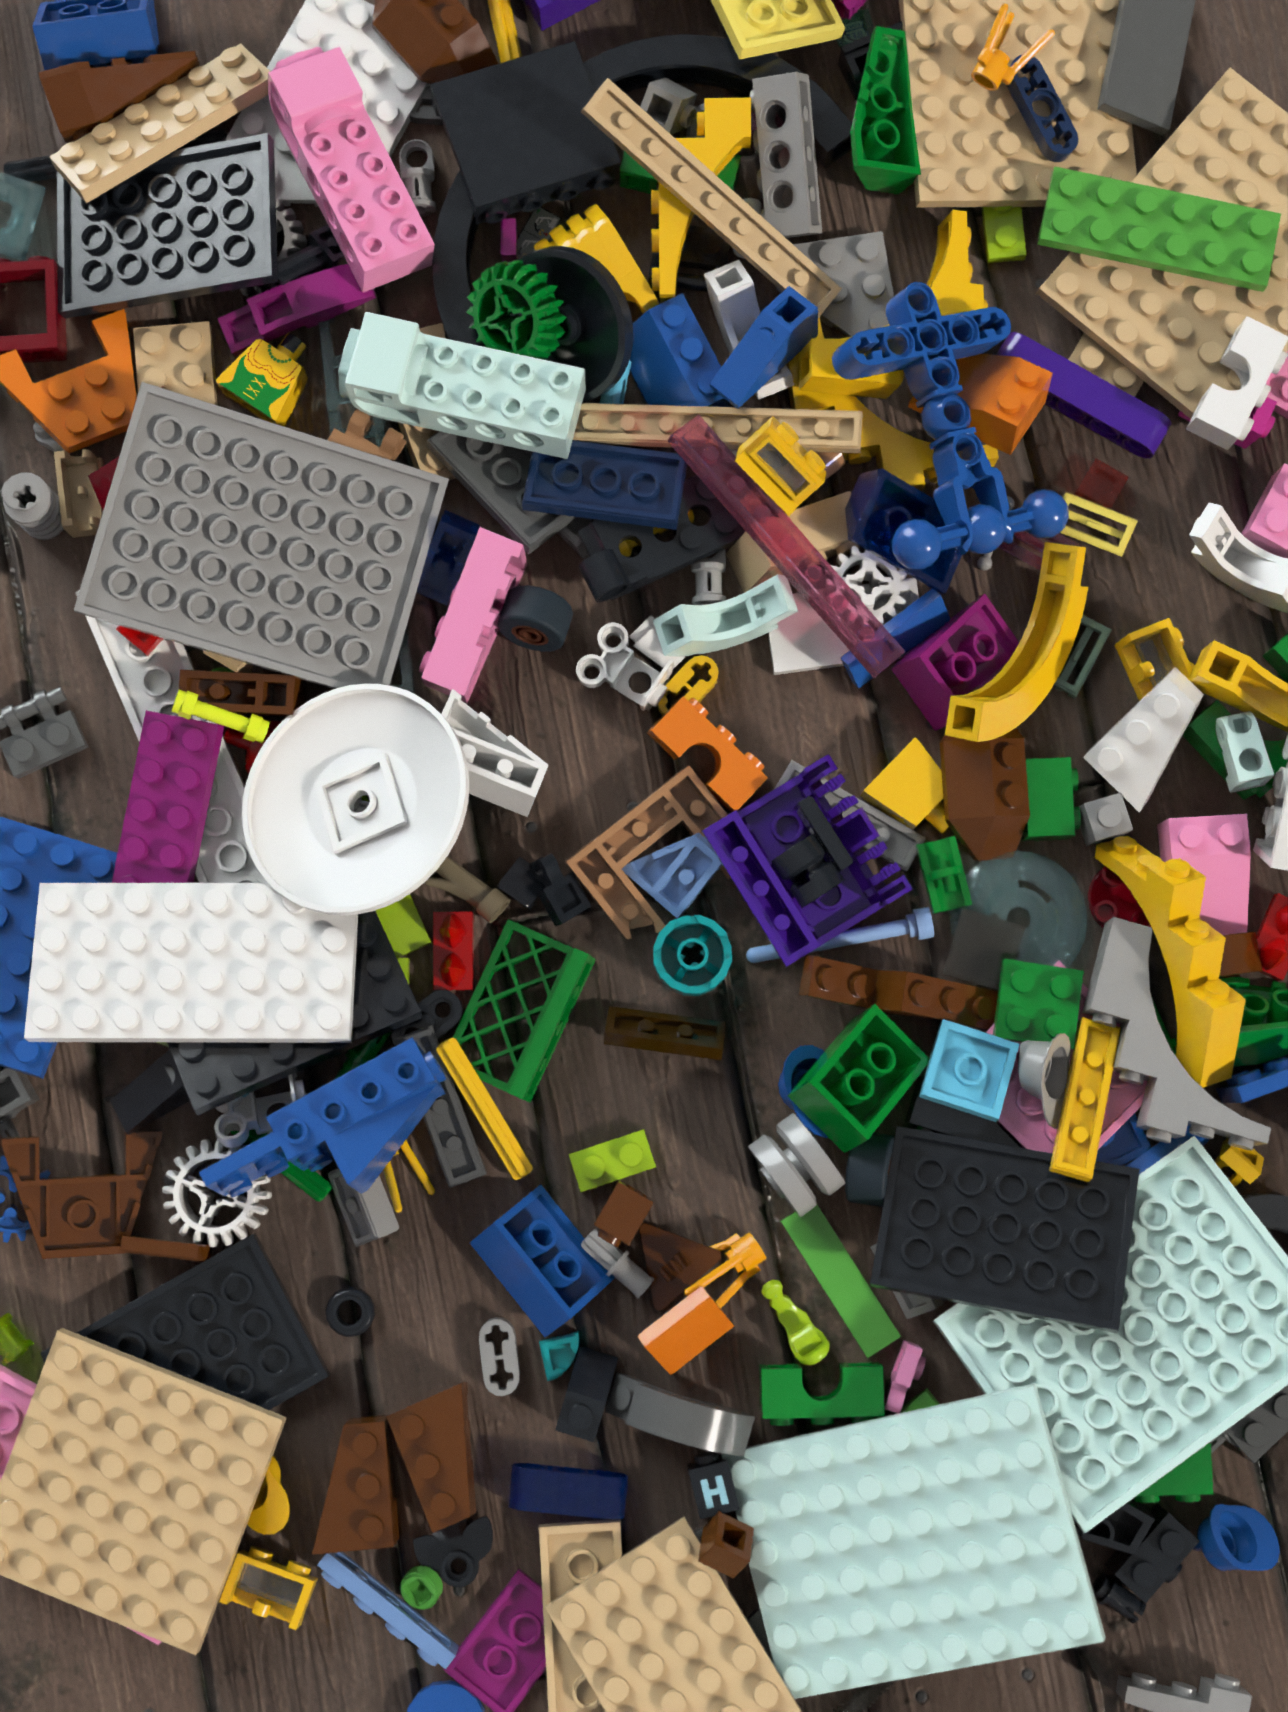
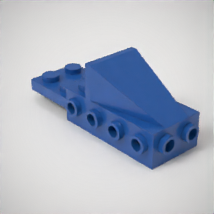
M412 1037L267 1116L266 1119L273 1132L203 1169L199 1174L207 1188L223 1196L230 1194V1197H236L250 1190L253 1187L252 1181L266 1174L269 1178L285 1171L289 1167L288 1162L303 1171L309 1169L310 1172H314L332 1162L331 1156H333L346 1183L362 1194L369 1190L435 1100L445 1094L441 1082L447 1080L432 1053L430 1051L424 1053Z

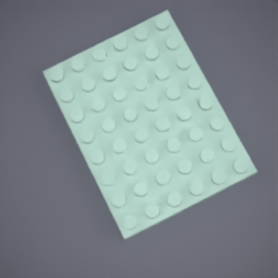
M1193 1136L1139 1174L1118 1333L960 1303L944 1312L933 1322L984 1394L1036 1383L1072 1517L1081 1531L1086 1533L1288 1385V1256L1201 1143Z
M1036 1383L746 1447L744 1456L722 1454V1458L727 1457L740 1508L735 1510L737 1519L754 1528L749 1567L773 1663L794 1699L1101 1643L1106 1638Z

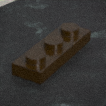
M609 1006L603 1044L721 1060L726 1022Z

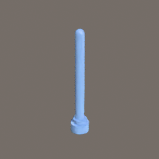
M929 907L913 909L912 914L905 915L906 919L845 930L811 952L909 934L910 938L917 937L918 940L933 938L934 926ZM772 944L750 948L746 953V958L751 963L780 958Z

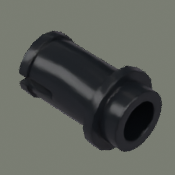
M1102 1573L1097 1577L1092 1585L1096 1602L1100 1605L1107 1604L1125 1617L1131 1624L1137 1622L1139 1618L1134 1614V1611L1142 1616L1146 1603L1119 1584L1118 1578L1115 1575L1111 1574L1108 1576Z

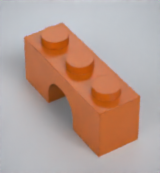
M683 696L668 709L650 728L647 734L674 760L680 758L693 745L707 748L714 756L715 770L711 778L704 785L729 813L735 810L738 811L768 779L762 772L765 766L752 753L747 752L744 755L734 745L737 741L736 738L724 726L719 725L716 728L706 718L709 713L702 704L694 698L688 701Z

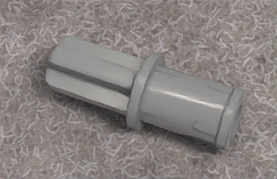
M592 1230L583 1240L582 1248L608 1270L606 1273L608 1277L612 1274L635 1294L636 1298H639L651 1285L654 1278L650 1277L628 1257L629 1252L627 1250L623 1253L618 1247L597 1236L598 1230Z

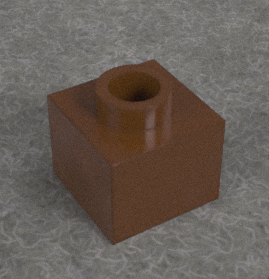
M719 1511L703 1528L698 1562L734 1579L750 1562L754 1528Z

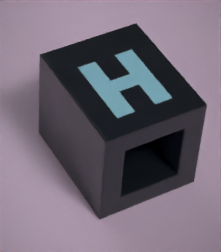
M712 1451L694 1456L695 1462L689 1463L687 1466L700 1519L715 1516L719 1511L727 1513L739 1510L727 1457L722 1458V1455L718 1456L717 1452Z

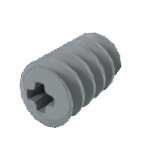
M19 473L11 476L4 483L0 492L5 511L31 537L38 540H49L57 537L64 530L61 524L59 496L39 476L32 473Z

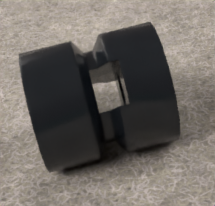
M815 834L803 839L771 861L781 878L792 882L790 892L801 908L845 881L835 864L824 860L826 851Z

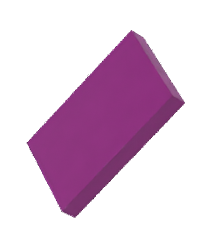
M520 1568L461 1643L455 1658L446 1669L443 1668L448 1675L494 1712H514L546 1670L542 1586Z

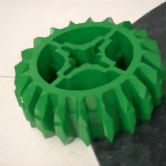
M523 260L503 261L485 269L481 273V277L472 283L475 291L467 296L473 306L466 313L474 319L469 328L477 330L479 335L475 343H484L487 348L546 360L551 355L550 352L555 351L560 346L557 339L561 338L565 331L559 324L567 318L558 309L564 301L556 299L554 295L558 286H548L547 284L548 273L541 272L537 274L536 264L525 265ZM510 313H513V314L522 313V316H520V317H519V315L511 316Z

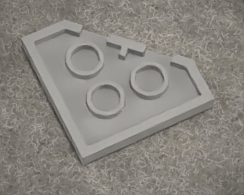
M883 231L793 244L842 288L820 316V321L830 328L834 326L848 337L860 331L881 328L889 324L886 316V306L889 300L894 297ZM776 287V290L782 293V291L778 287Z

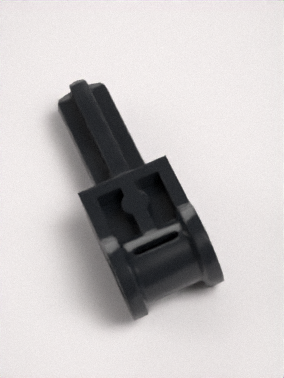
M328 224L310 233L307 248L277 262L278 282L275 284L285 285L321 266L326 270L348 264Z

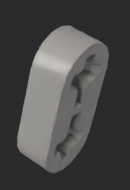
M494 1317L485 1322L479 1332L483 1380L485 1387L490 1393L496 1396H506L516 1389L520 1381L516 1332L509 1320L503 1317ZM494 1325H499L501 1332H508L509 1335L508 1338L503 1339L502 1353L496 1354L494 1341H487L486 1334L492 1332ZM503 1359L505 1371L508 1373L512 1372L513 1378L507 1381L506 1387H500L499 1381H492L491 1375L497 1372V1360Z

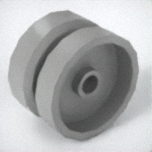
M791 1113L776 1125V1132L787 1147L784 1151L767 1135H762L747 1147L762 1167L760 1169L761 1173L781 1199L785 1198L801 1218L817 1206L816 1197L807 1185V1180L810 1179L821 1193L829 1196L846 1183L808 1129L794 1113Z

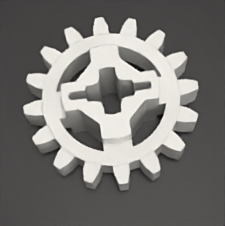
M867 544L864 553H860L856 546H852L850 558L842 553L837 556L836 561L840 567L830 565L827 574L834 579L826 580L824 589L833 591V593L827 596L826 603L827 605L837 604L838 607L834 612L836 618L843 614L848 616L846 626L850 627L855 620L860 621L861 629L866 630L869 621H873L879 629L884 624V616L891 620L897 615L893 607L904 608L907 601L899 595L908 594L910 590V585L901 583L906 578L908 572L907 570L897 571L898 561L895 557L890 561L885 558L887 548L883 547L879 554L873 553L872 544ZM860 564L858 572L854 575L843 577L850 568ZM876 566L881 568L888 575V577H884L876 568ZM862 581H869L870 588H873L871 594L864 593V587L861 586ZM845 597H849L857 605V608L850 605ZM887 597H890V600L883 607L873 610L874 604L879 599L886 600Z

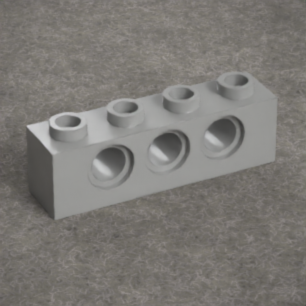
M791 72L752 79L753 90L750 92L751 109L756 114L757 129L753 134V142L760 158L757 184L760 192L763 193L764 202L761 216L785 238L822 233L809 75ZM783 107L786 112V120L783 126L778 128L775 116L777 111ZM786 147L789 151L790 159L788 164L782 168L779 163V154ZM790 187L793 192V201L786 207L783 204L782 195L784 190Z

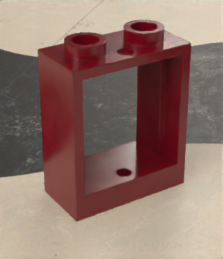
M32 256L28 261H12L0 258V283L45 280L47 333L0 336V355L16 349L23 363L67 361L66 319L58 313V265L54 259L45 256Z

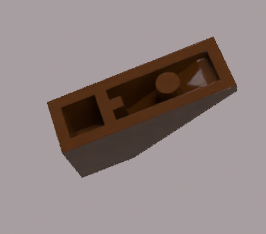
M180 669V690L186 692L188 690L199 694L197 700L239 715L251 716L253 713L261 717L286 718L289 715H294V710L306 702L307 681L293 675Z

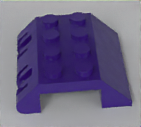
M829 754L804 768L799 775L737 812L735 810L702 830L785 967L913 889L905 875L885 885L883 880L901 870L897 862L883 867L876 875H873L866 864L867 861L884 854V851L888 848L884 841L866 852L862 848L880 836L862 807L845 818L842 816V813L859 803L855 795L845 797L833 808L828 803L825 795L837 790L846 782L842 774L835 776L825 784L821 782V780L838 769ZM810 796L813 797L853 859V863L840 872L845 881L801 908L790 892L792 882L790 880H783L771 861L811 835L794 810L797 803Z

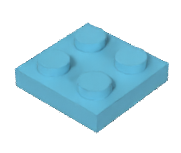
M942 1019L919 1097L997 1122L1000 1118L1020 1044Z

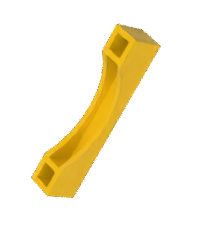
M1213 640L1201 651L1189 680L1201 692L1243 712L1250 711L1256 718L1288 732V683L1270 673L1251 657Z

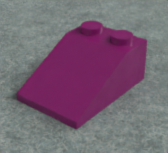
M983 594L913 647L891 670L936 731L946 727L950 696L974 692L991 681L1008 662L1016 650L1019 641L987 595Z

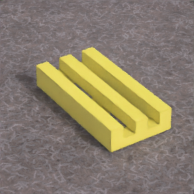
M1065 491L1063 498L1068 506L1070 503L1127 526L1125 531L1069 510V519L1121 540L1118 545H1115L1067 525L1060 533L1122 557L1138 522L1137 519Z

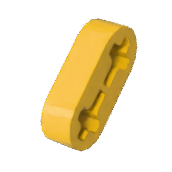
M703 655L693 657L665 685L667 690L658 703V709L662 716L668 711L666 708L668 705L666 696L668 694L675 697L685 689L688 693L684 697L688 701L694 698L700 702L714 688L719 671L713 659ZM696 666L702 669L707 666L709 668L708 677L710 680L706 682L701 679L691 687L689 682L694 677L692 668Z

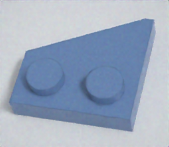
M696 833L625 865L622 870L678 919L722 867V863L707 839L700 833Z

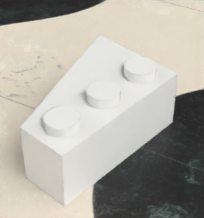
M1174 667L1097 741L1083 758L1119 793L1121 792L1122 796L1140 813L1154 791L1160 776L1166 768L1204 694L1183 673Z
M452 689L441 715L453 728L464 750L469 773V794L528 817L548 764L513 736L509 735L507 737L490 723L491 719L483 712L478 714L461 700L462 696Z

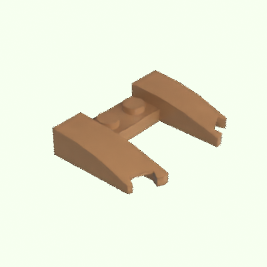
M688 765L658 787L655 792L598 837L592 839L578 850L565 863L626 939L632 938L630 929L653 925L655 933H659L666 925L623 872L622 868L680 822L691 836L696 833L704 836L702 830L728 814L690 765ZM722 865V867L719 870L727 879H730V876L728 875L727 871Z

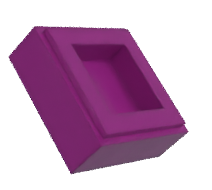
M516 218L503 219L500 221L502 262H512L518 260Z

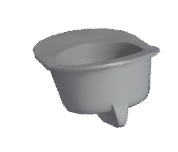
M1065 1033L1057 1034L1052 1041H1024L1019 1049L1018 1076L1020 1085L1030 1095L1042 1100L1044 1117L1048 1125L1054 1129L1058 1128L1070 1068L1071 1044L1069 1037Z

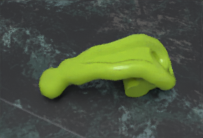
M773 1279L766 1282L761 1293L766 1299H769L770 1306L776 1310L779 1322L786 1330L788 1343L794 1357L804 1365H814L826 1357L830 1347L829 1341L823 1332L813 1325L805 1311L797 1307L788 1295L782 1293L783 1285L779 1280Z

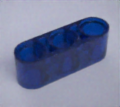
M533 1463L512 1464L508 1507L531 1512L613 1520L625 1518L629 1476L612 1471Z

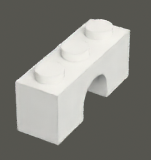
M1246 316L1236 329L1219 362L1232 369L1238 375L1241 385L1240 389L1230 391L1212 384L1202 396L1186 430L1226 450L1237 439L1243 442L1254 424V420L1249 418L1254 406L1260 408L1271 390V386L1266 384L1270 374L1276 375L1288 356V353L1282 351L1288 336Z

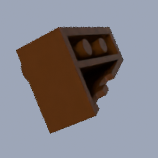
M467 1382L457 1384L386 1416L432 1534L476 1513Z
M388 1415L350 1418L343 1425L312 1555L394 1547L398 1541L399 1526L391 1427L386 1417Z

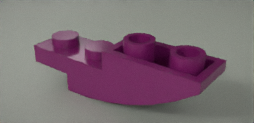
M345 264L295 279L285 285H279L246 299L248 305L218 318L231 353L237 357L259 338L269 342L302 326L309 329L375 299L376 295L373 289L363 293L349 265Z

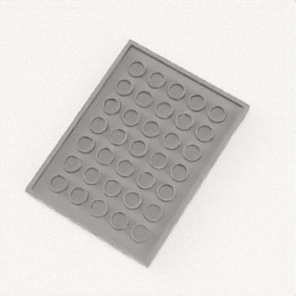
M141 382L74 612L278 673L293 675L299 679L332 689L356 684L390 685L449 478Z

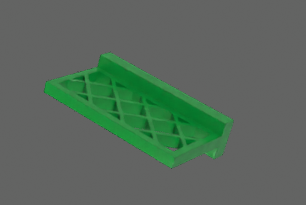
M509 919L507 920L453 1036L457 1039L460 1046L470 1040H476L482 1059L471 1064L474 1069L481 1065L485 1066L487 1074L475 1069L482 1081L531 1103L596 961L595 958L579 949L572 948ZM515 931L527 937L531 951L511 959L507 945ZM534 940L544 944L545 946L537 949ZM553 949L567 954L559 970L546 974L539 955ZM503 954H504V957H505V960H506V961L499 964V962H500V960H501V958H502V956H503ZM534 957L541 977L520 984L514 965ZM509 968L515 987L495 994L491 984L494 973ZM556 978L551 988L549 980ZM543 983L547 999L544 1005L530 1010L523 990ZM486 990H487V991H488V994H489V997L483 999L484 994H485V992H486ZM517 993L524 1013L504 1020L498 1000ZM492 1003L498 1023L478 1030L474 1018L478 1008ZM539 1014L534 1024L532 1016ZM527 1019L531 1030L528 1040L513 1046L506 1026ZM471 1026L473 1033L466 1035L469 1027ZM501 1029L508 1049L487 1056L481 1036ZM523 1049L518 1060L516 1052ZM510 1055L514 1070L508 1083H505L495 1078L490 1062Z

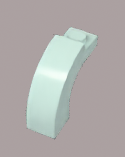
M777 574L749 591L725 601L707 605L680 604L654 619L653 623L664 656H692L726 649L758 638L779 628L777 623L798 612L787 575Z

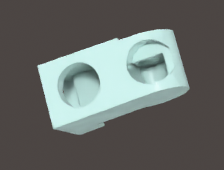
M1248 711L1217 718L1216 734L1219 745L1223 750L1222 755L1228 773L1226 781L1229 792L1264 786L1274 776V772L1253 713Z

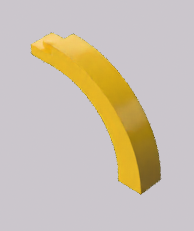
M1045 542L1035 602L1027 627L1016 650L1001 671L983 687L968 694L950 696L945 735L975 742L989 741L1001 737L1024 722L1045 699L1068 659L1080 627L1088 587L1080 586L1086 547Z

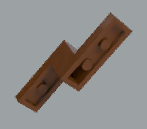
M805 955L799 995L863 1009L876 1004L887 1014L925 1017L939 1021L945 1019L963 1026L988 1030L995 1021L998 991L909 971L876 970L822 957Z

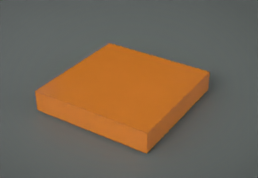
M702 1286L638 1334L639 1336L637 1337L649 1353L672 1375L733 1328L734 1325Z

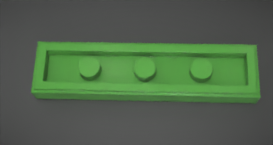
M818 1205L801 1218L794 1211L780 1220L867 1358L901 1337Z

